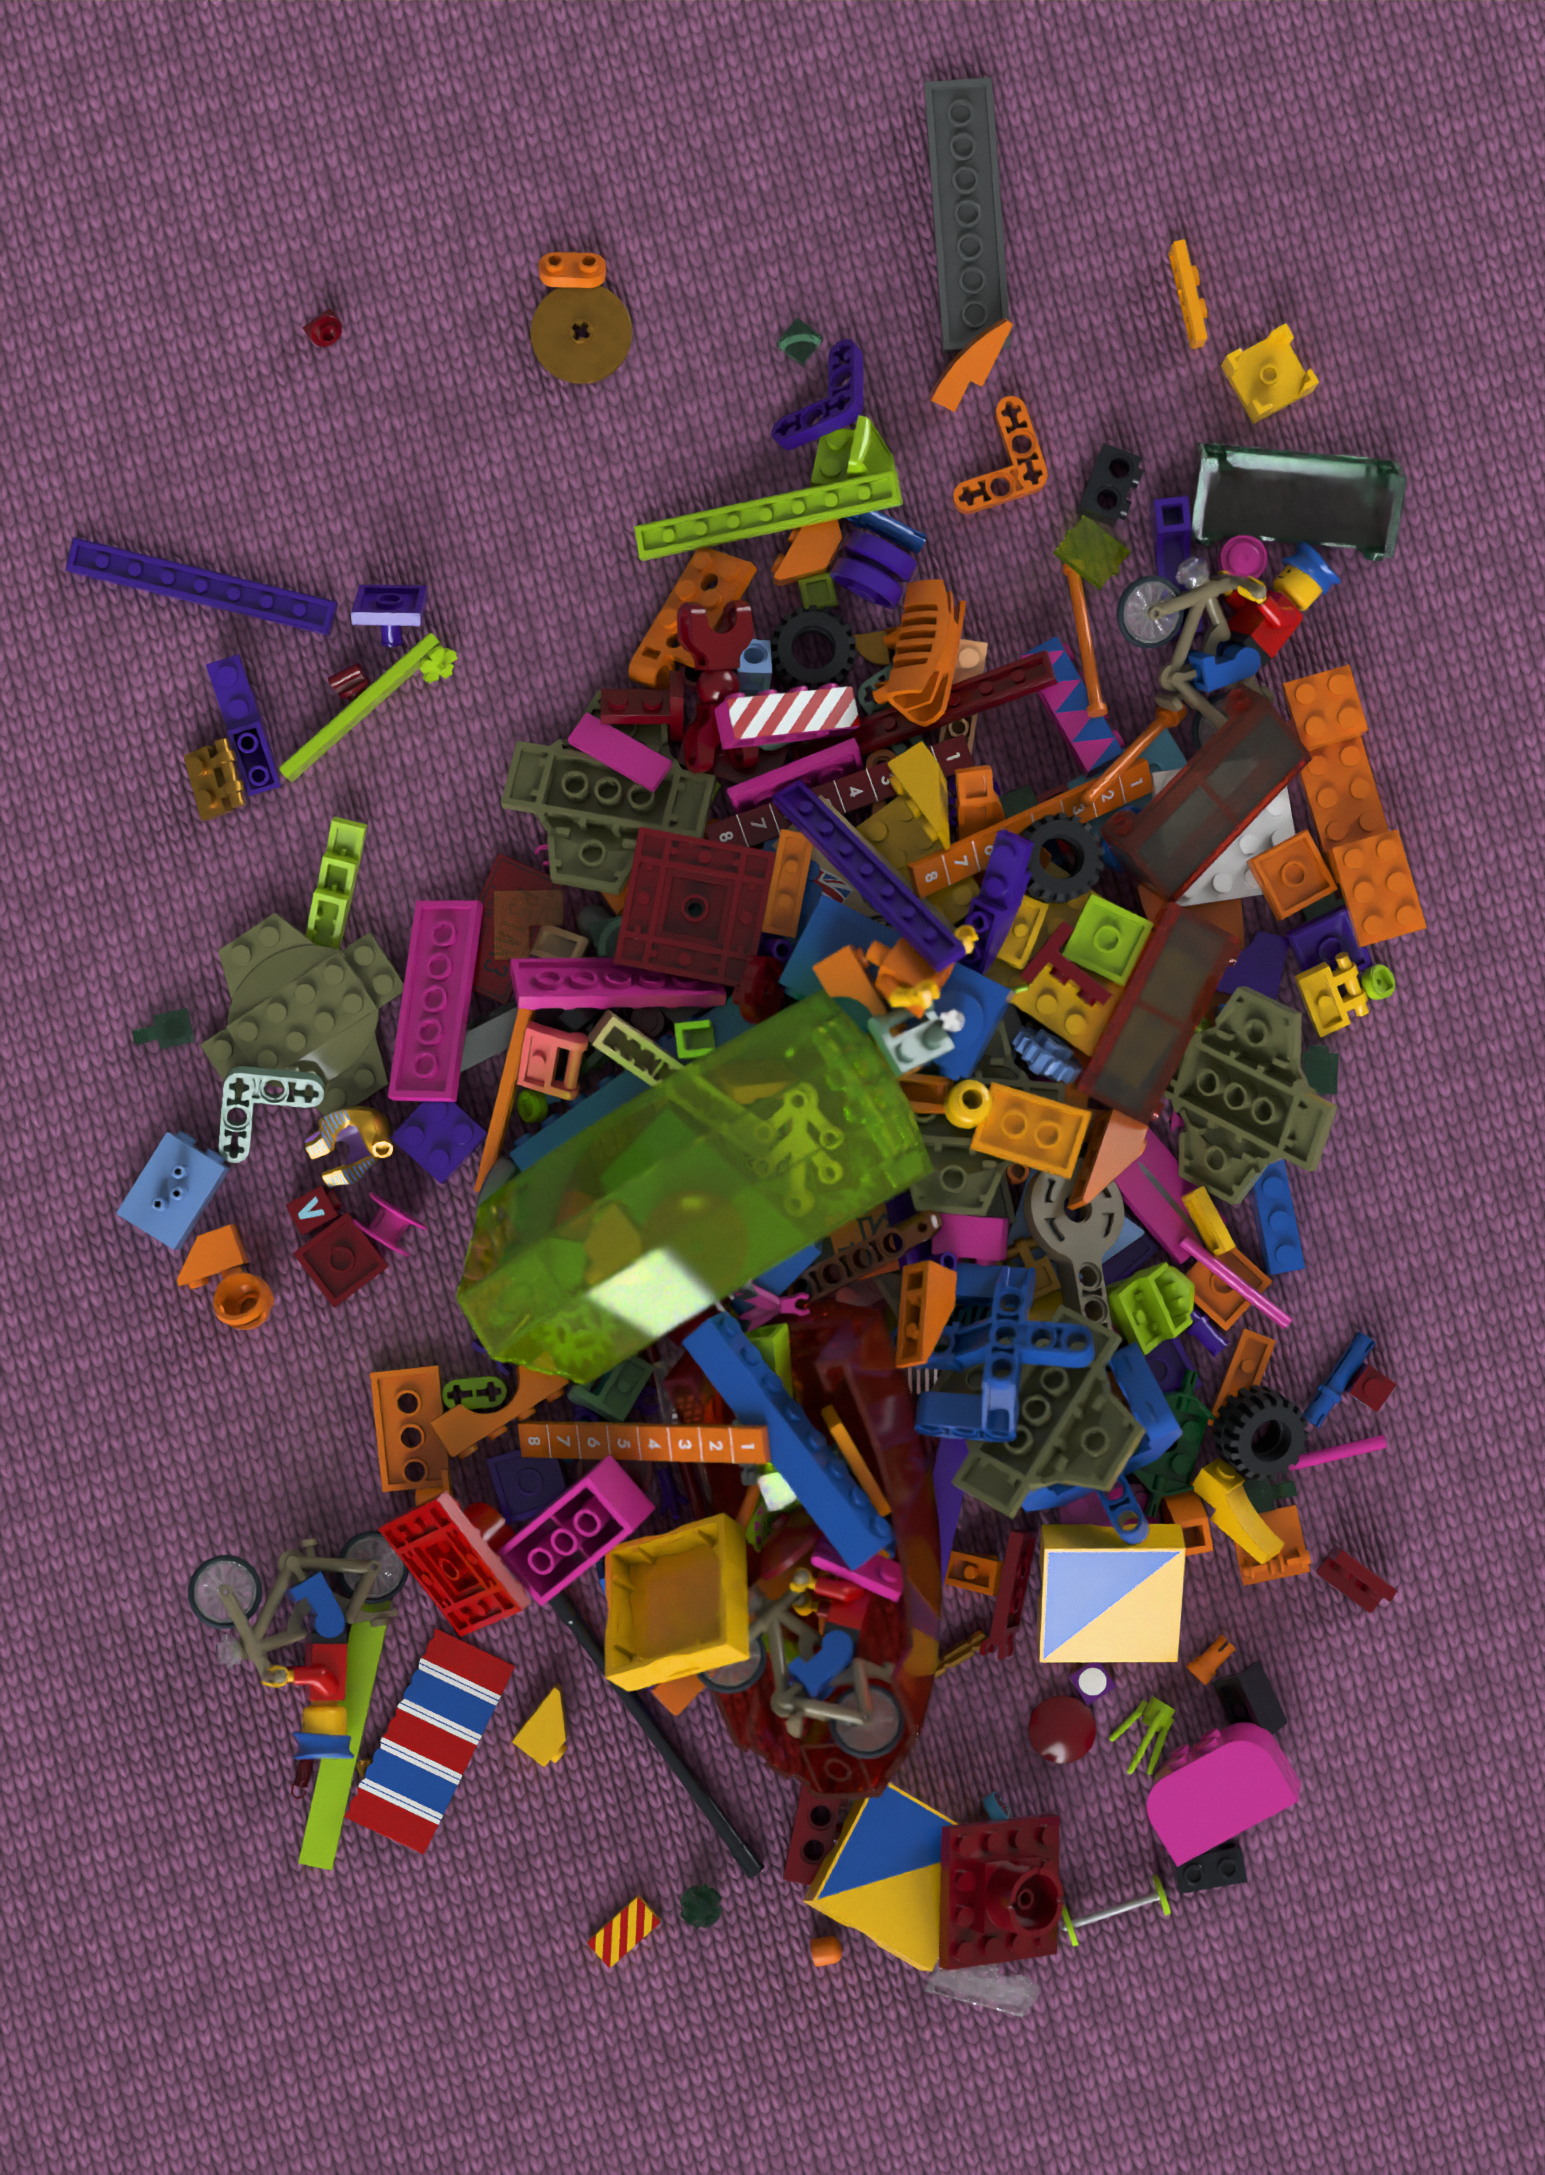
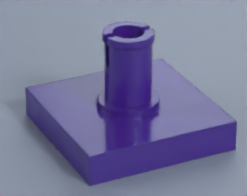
M359 584L351 611L352 625H381V645L385 647L402 645L401 626H421L428 599L427 586Z

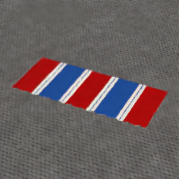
M436 1628L434 1638L427 1645V1653L421 1657L419 1669L412 1675L411 1685L404 1692V1700L398 1704L396 1716L389 1722L388 1732L381 1739V1747L375 1751L373 1763L366 1769L365 1779L358 1786V1794L353 1797L350 1802V1810L343 1816L423 1855L515 1668L514 1665Z

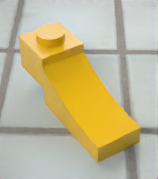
M1218 1458L1201 1469L1192 1483V1486H1195L1194 1491L1216 1509L1210 1520L1263 1565L1276 1556L1285 1543L1272 1532L1252 1506L1242 1485L1245 1479L1236 1472L1232 1465Z

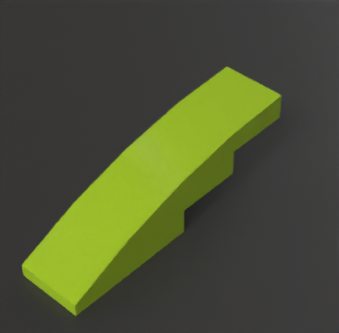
M334 817L331 821L327 848L322 857L318 884L313 893L306 936L317 946L333 947L340 950L360 866L367 824Z

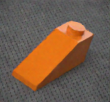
M1115 1109L1097 1117L1067 1208L1075 1210L1088 1204L1134 1160L1141 1156L1147 1144L1145 1135L1148 1126Z
M930 1260L903 1266L895 1367L905 1368L927 1363L955 1306L957 1272Z

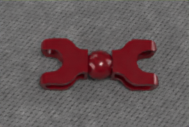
M742 599L732 600L724 606L721 626L716 632L709 626L706 610L701 604L685 602L678 609V641L684 650L693 657L695 670H703L698 677L696 689L699 698L704 704L696 705L697 716L683 735L685 764L688 770L694 774L704 773L711 769L715 748L721 742L714 709L725 701L726 696L739 693V679L732 669L740 668V656L753 638L751 607ZM759 745L728 749L730 761L734 767L741 770H750L757 765Z

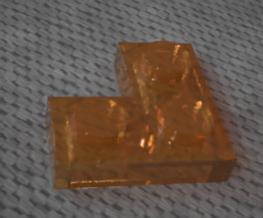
M563 890L494 891L495 960L530 958V926L564 925Z

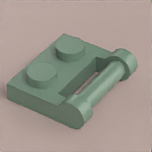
M932 1001V1004L927 1008L923 1016L919 1018L922 1022L921 1025L894 1038L890 1034L889 1029L914 1017V1014L904 1007H900L885 1015L877 1014L868 1019V1029L896 1078L949 1053L955 1048L934 1011V1001Z
M606 1343L605 1348L608 1354L604 1355L599 1351L595 1354L596 1362L593 1363L591 1361L578 1385L572 1386L567 1397L574 1404L585 1406L613 1423H623L655 1367L616 1344ZM613 1360L617 1362L600 1394L596 1396L589 1392L607 1361Z

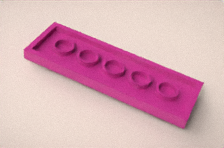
M478 900L416 901L388 1097L393 1101L456 1102L483 912V904Z
M510 958L509 970L518 1008L539 1010L541 1008H562L566 1010L575 1008L608 1009L610 1007H630L634 1009L666 1007L673 1009L681 1006L710 1008L713 1006H725L726 1002L724 985L617 965L613 963L614 958Z

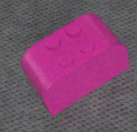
M608 1454L533 1517L496 1553L542 1607L631 1534L656 1507L616 1460Z
M1248 1722L1235 1723L1220 1731L1218 1728H1213L1200 1737L1201 1741L1191 1747L1188 1744H1184L1170 1753L1171 1758L1163 1762L1157 1769L1147 1799V1813L1152 1826L1177 1867L1299 1801L1301 1781L1275 1738L1266 1729Z

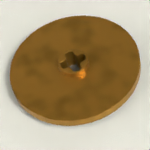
M600 285L593 288L558 287L540 302L534 313L531 323V342L537 359L551 375L568 383L590 384L609 377L623 364L631 347L632 325L625 306L608 289ZM584 326L588 327L587 333L589 337L587 339L581 337L579 340H576L574 329L576 327L578 329H583Z

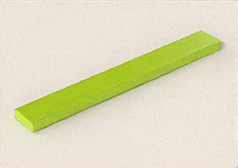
M893 469L634 526L639 559L646 561L901 506L903 501L898 471Z
M389 1599L378 1604L364 1603L361 1610L370 1613L391 1610L393 1600ZM370 1621L352 1623L347 1643L345 1700H339V1705L347 1709V1735L351 1736L349 1749L353 1753L354 1758L321 1759L299 1864L331 1871L333 1869L344 1821L343 1816L346 1813L387 1625L371 1627Z

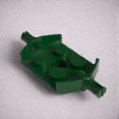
M1185 1368L1180 1388L1175 1387V1390L1163 1393L1183 1434L1158 1460L1130 1473L1145 1489L1144 1493L1148 1494L1143 1514L1146 1516L1157 1518L1160 1502L1164 1496L1194 1490L1195 1486L1190 1485L1189 1482L1208 1418L1211 1420L1215 1419V1416L1194 1396L1193 1391L1199 1372ZM1140 1444L1137 1445L1132 1454L1138 1451Z

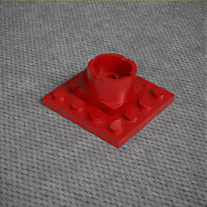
M444 1491L387 1520L378 1528L385 1540L460 1637L521 1612L531 1603L523 1585L510 1575L504 1567V1561L496 1553L515 1533L511 1526L505 1524V1518L497 1510L485 1503L474 1502L462 1511L460 1503L450 1496L447 1491Z

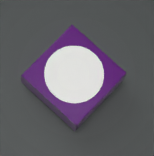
M1087 1662L1068 1674L1087 1705L1116 1687L1101 1662Z

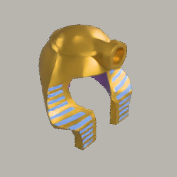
M366 1106L347 1107L322 1117L318 1121V1131L309 1134L305 1139V1149L311 1159L333 1151L335 1149V1142H346L349 1146V1158L345 1165L321 1173L328 1188L336 1185L357 1183L379 1158L388 1157L393 1152L392 1139L390 1138L392 1136V1128L388 1118L379 1110Z

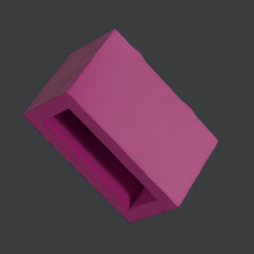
M939 1214L944 1225L932 1239L931 1254L937 1255L951 1252L956 1257L957 1263H962V1257L975 1258V1264L981 1266H996V1261L1006 1259L1010 1218L987 1215L986 1217Z

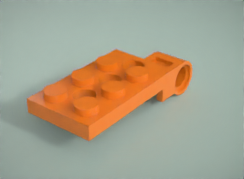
M707 547L697 549L631 659L628 669L630 680L649 689H669L670 671H676V665L673 661L695 668L693 657L681 645L672 648L673 642L678 639L677 614L679 607L685 602L701 604L706 610L709 626L716 632L721 626L724 606L732 600L740 599L755 575L757 569L753 563ZM718 580L715 588L705 591L706 586L710 582Z
M440 1365L371 1372L370 1379L382 1492L416 1489V1506L444 1491H447L453 1497L449 1454L429 1422L444 1413ZM411 1393L417 1398L418 1406L415 1411L408 1413L400 1408L399 1399L402 1394ZM414 1427L421 1433L419 1445L412 1447L404 1443L402 1435L406 1428ZM410 1462H419L424 1466L425 1475L421 1480L415 1481L407 1476L406 1467Z

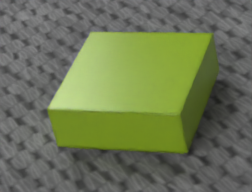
M830 572L797 579L804 609H808L809 605H817L816 609L822 610L824 607H838Z

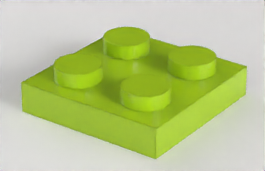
M1091 893L1062 955L1072 963L1124 987L1154 923Z

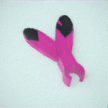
M733 1281L730 1285L732 1292L738 1298L755 1305V1307L744 1312L736 1319L742 1332L751 1331L769 1321L780 1312V1309L781 1313H795L799 1316L809 1313L807 1307L805 1309H798L795 1306V1302L798 1299L807 1300L809 1298L807 1293L799 1292L794 1296H781L779 1299L775 1294L748 1281Z

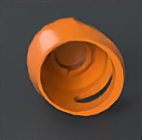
M245 1272L234 1273L225 1277L216 1287L213 1296V1308L217 1318L229 1326L240 1330H250L261 1326L268 1318L274 1306V1296L269 1285L259 1276Z

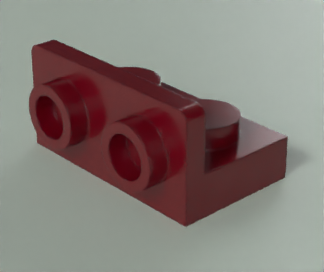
M1334 1545L1316 1570L1317 1575L1369 1613L1375 1610L1383 1598L1390 1602L1398 1592L1336 1545Z

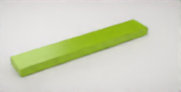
M432 633L427 634L279 767L281 773L290 782L298 778L420 668L421 660L424 657H429L428 652L435 647L442 646L440 641Z

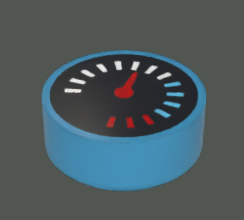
M994 1791L983 1798L984 1808L991 1820L1013 1818L1008 1806L998 1793Z

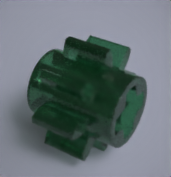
M703 1884L702 1887L694 1885L682 1895L680 1903L685 1909L679 1915L689 1926L693 1925L696 1929H699L700 1926L708 1928L720 1918L722 1909L718 1903L723 1898L706 1884Z

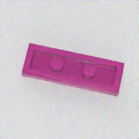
M588 712L584 714L568 737V742L572 746L653 793L673 766L671 760L608 724H601L600 719Z

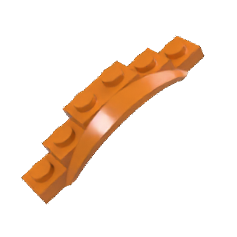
M990 765L956 769L957 799H955L958 825V828H956V838L958 842L1005 820L1000 799L993 789L992 768ZM986 869L973 874L980 887H982Z

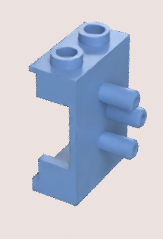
M181 1130L177 1134L166 1132L116 1212L120 1217L174 1250L181 1249L231 1169L224 1164L226 1158L210 1148L206 1152L195 1146L197 1140Z

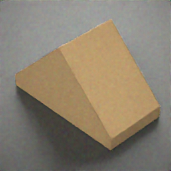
M543 922L530 954L539 958H585L591 942L583 936Z

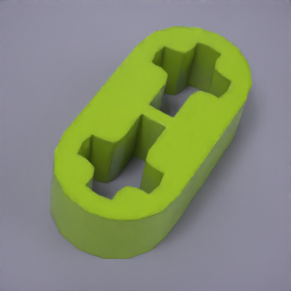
M498 1376L458 1378L451 1380L445 1385L442 1390V1399L448 1408L451 1409L456 1406L455 1398H449V1392L454 1391L455 1385H460L462 1391L472 1390L473 1396L462 1398V1406L467 1409L490 1408L498 1406L505 1401L508 1388L505 1381ZM489 1382H494L496 1388H501V1393L496 1395L495 1401H490L489 1395H478L477 1390L485 1389L488 1387Z

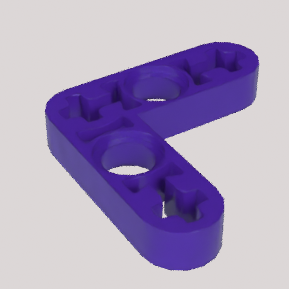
M851 339L840 340L829 352L828 397L782 417L773 426L772 438L784 450L795 449L850 425L863 412V353ZM851 377L844 386L840 387L847 378ZM822 415L821 419L816 424L812 425L814 420Z

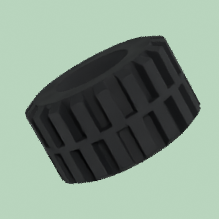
M809 605L808 609L796 608L794 613L791 615L788 613L783 617L782 622L777 624L771 640L773 672L777 673L778 680L782 684L785 683L789 686V690L801 686L808 687V691L819 690L818 688L831 683L840 684L846 680L855 660L856 641L855 636L851 634L852 628L849 623L845 624L842 621L843 617L839 613L834 615L830 612V608L824 607L822 610L816 609L817 605ZM816 633L822 635L830 642L833 648V655L831 661L826 666L820 669H808L801 666L795 660L792 648L795 640L801 635Z
M1058 813L1053 816L1050 814L1033 822L1019 834L1020 837L1034 843L1026 870L1032 872L1026 888L1030 892L1028 896L1033 899L1040 898L1043 903L1056 902V904H1060L1087 893L1091 890L1090 887L1097 883L1100 878L1098 873L1104 867V862H1101V856L1105 855L1104 847L1099 848L1098 841L1101 839L1098 833L1092 834L1090 831L1092 826L1088 822L1083 824L1080 822V817L1075 815L1068 817L1066 813ZM1059 839L1068 844L1075 856V867L1072 874L1067 878L1056 879L1048 875L1042 868L1039 857L1040 850L1047 840Z
M1251 1385L1249 1391L1245 1388L1237 1390L1238 1395L1236 1397L1230 1395L1226 1399L1227 1405L1225 1407L1220 1406L1217 1411L1220 1413V1417L1215 1418L1213 1426L1217 1428L1216 1431L1212 1432L1213 1440L1217 1442L1215 1445L1217 1451L1226 1461L1249 1478L1254 1477L1256 1480H1264L1266 1476L1272 1480L1277 1478V1473L1279 1472L1283 1475L1289 1472L1288 1467L1291 1464L1296 1465L1300 1461L1297 1458L1299 1453L1304 1454L1306 1449L1303 1442L1308 1440L1309 1432L1304 1430L1308 1423L1302 1417L1303 1412L1294 1403L1270 1387L1263 1386L1261 1388L1258 1385ZM1270 1420L1269 1428L1264 1437L1251 1445L1256 1429L1264 1422Z

